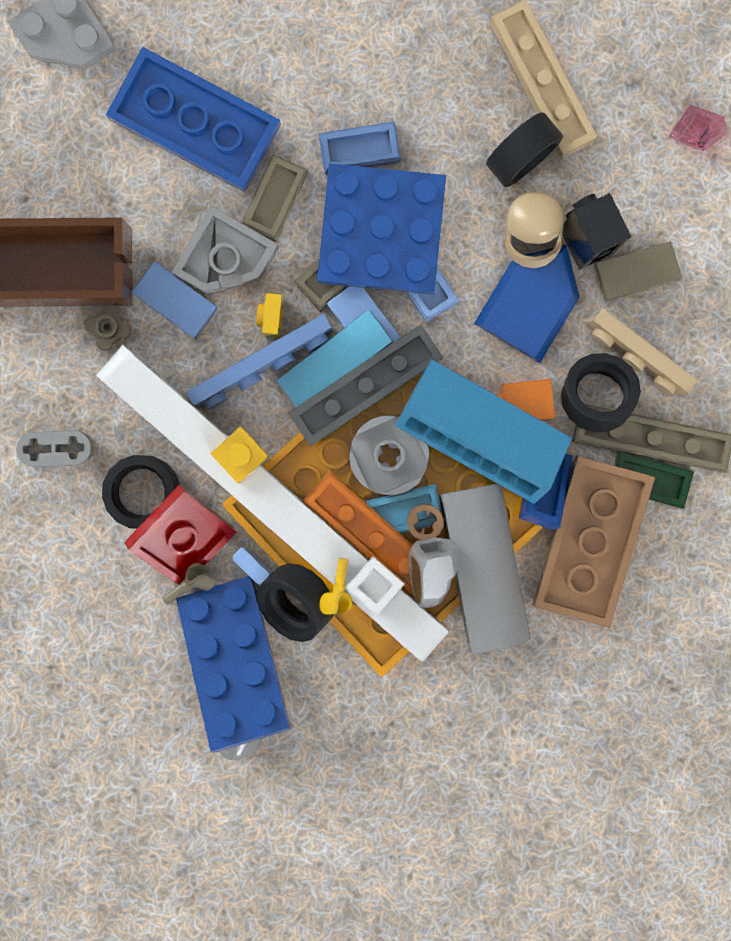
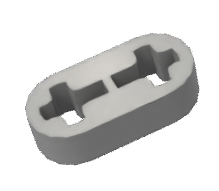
M41 431L26 433L17 443L16 451L18 458L27 466H78L85 464L91 459L94 453V444L89 435L80 431ZM74 437H76L78 443L84 444L85 447L84 451L78 452L77 459H74L72 453L60 452V445L72 444ZM34 439H37L39 445L51 446L52 453H40L38 460L35 461V456L28 454L27 447L33 446Z

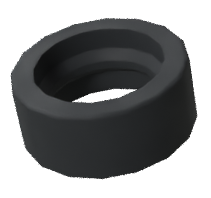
M540 112L525 121L505 138L491 153L486 165L504 187H509L538 166L559 145L563 139V134L545 113Z
M607 353L590 354L579 359L569 369L561 391L562 407L569 419L580 428L592 432H609L622 426L636 408L641 393L639 378L632 366L620 357ZM589 374H602L610 377L619 385L623 392L621 405L616 410L610 412H600L589 408L578 396L577 387L579 382Z
M132 455L123 458L108 470L103 481L102 499L106 511L117 523L128 528L137 529L152 514L136 515L128 511L122 504L119 496V487L123 478L128 473L137 469H148L156 473L162 480L165 488L163 501L180 484L175 471L166 462L154 456Z
M288 563L279 566L262 582L257 590V602L262 615L279 634L290 640L298 642L312 640L334 616V614H323L319 606L321 596L326 592H330V590L321 578L302 565ZM285 591L293 595L302 604L307 614L299 611L290 602Z

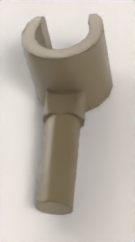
M198 563L191 564L186 571L185 580L162 596L164 603L168 605L194 587L205 591L212 589L216 580L213 577L207 576L212 571V568Z

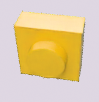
M266 293L265 304H258L256 326L262 327L264 337L277 339L281 337L284 299L281 294Z
M242 426L210 453L237 484L244 481L269 458V455Z

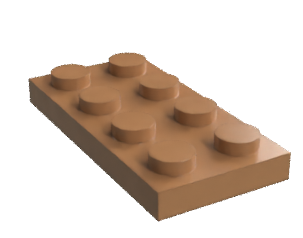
M576 455L568 481L561 526L553 532L532 603L534 607L604 627H611L655 477Z

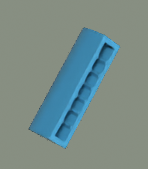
M432 359L394 425L533 504L551 489L572 440L568 435Z

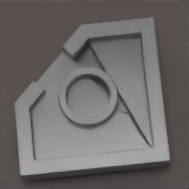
M40 0L7 21L32 59L56 62L85 70L117 50L86 0Z
M210 205L171 273L208 295L260 281L278 251L279 246L277 243Z

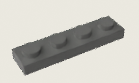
M421 324L290 411L289 415L312 447L423 373L431 359L439 362L444 357Z

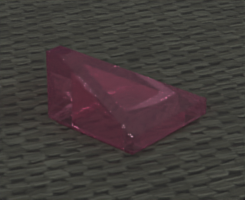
M690 105L669 137L678 143L703 152L720 140L728 130L724 116ZM695 117L689 128L683 133L692 118Z

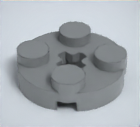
M380 416L368 421L358 430L351 444L349 459L352 471L357 480L374 493L398 495L407 492L419 483L427 469L429 459L428 445L395 427L394 425L398 420V417ZM388 444L391 449H399L401 455L395 458L396 466L390 467L387 462L380 464L378 461V456L382 454L381 447Z

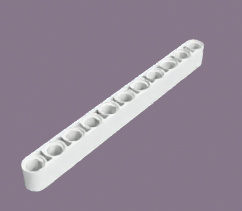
M122 345L96 374L109 388L332 584H335L338 558L349 559L345 581L346 586L369 561L262 465L244 481L237 484L210 454L229 436L125 345ZM345 589V592L350 595L352 601L423 662L450 632L425 608H420L415 600L403 589L396 593L378 615L371 611L350 591Z

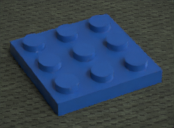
M329 163L317 283L434 295L446 175Z

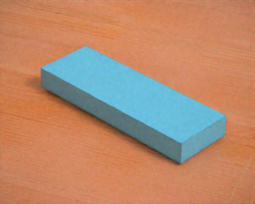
M368 310L280 377L277 382L294 406L298 407L388 347L394 341L372 311Z

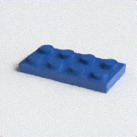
M143 46L106 113L107 118L115 124L243 192L249 186L281 126L280 119Z
M246 576L214 586L209 591L201 590L178 597L176 602L210 752L217 753L292 730L263 615L257 602V592L253 579L250 576Z

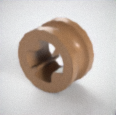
M430 504L415 506L407 516L408 529L419 540L435 538L443 529L444 520L442 514L436 507ZM424 510L427 516L432 512L436 517V520L431 523L433 530L429 533H424L423 528L418 532L414 527V524L419 521L417 514Z

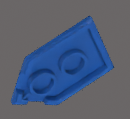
M567 244L562 245L556 258L546 266L528 268L512 260L474 322L476 326L539 364L580 298ZM554 248L526 254L525 256L537 257L545 255Z

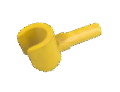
M338 558L333 592L324 593L320 599L319 606L323 614L346 613L352 607V599L345 592L349 559Z

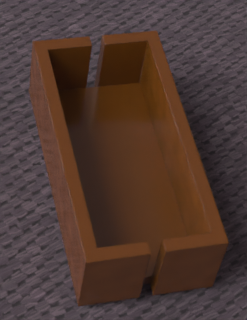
M122 217L0 219V307L133 306L132 270L125 265V263H132V228Z

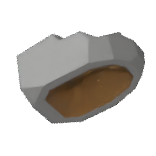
M430 538L416 541L411 547L409 553L410 580L415 602L420 608H429L440 604L455 578L458 570L457 547L450 539Z

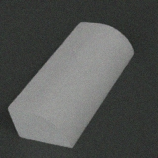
M496 483L439 494L447 539H450L457 547L458 570L455 574V581L468 649L471 654L475 655L501 650L529 641L531 639L502 486Z

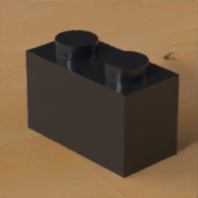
M595 193L590 194L574 203V209L565 215L567 219L563 225L562 236L579 270L614 254L632 237L611 193L598 199Z

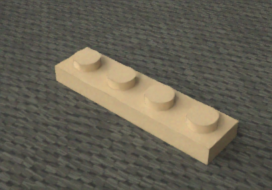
M523 0L492 16L490 25L536 113H545L563 134L562 141L555 148L559 158L562 159L595 142L598 136L528 1Z

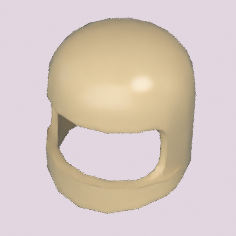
M537 191L524 193L515 199L508 210L504 241L505 251L514 262L523 267L539 268L546 266L556 258L561 250L563 240L564 212L560 203L553 196ZM513 234L517 239L531 244L549 242L555 237L558 238L554 249L547 254L533 257L517 252L512 246L511 236Z

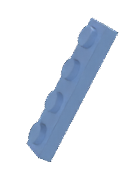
M322 314L186 393L193 406L197 408L205 406L207 410H211L227 401L228 398L225 394L239 386L240 390L244 391L262 380L259 374L273 367L275 372L291 365L295 362L293 355L304 348H307L309 352L317 350L329 341L327 335L333 332L332 327L326 316Z

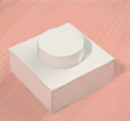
M372 556L346 586V589L378 615L402 588L404 582Z

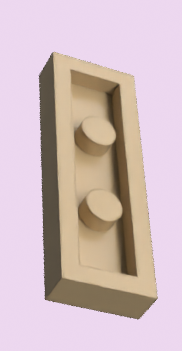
M604 308L598 311L586 325L593 331L591 337L594 341L607 349H610L611 346L615 347L624 354L622 359L632 366L633 370L641 372L644 369L655 378L653 385L666 395L672 396L675 393L679 396L689 393L698 381Z

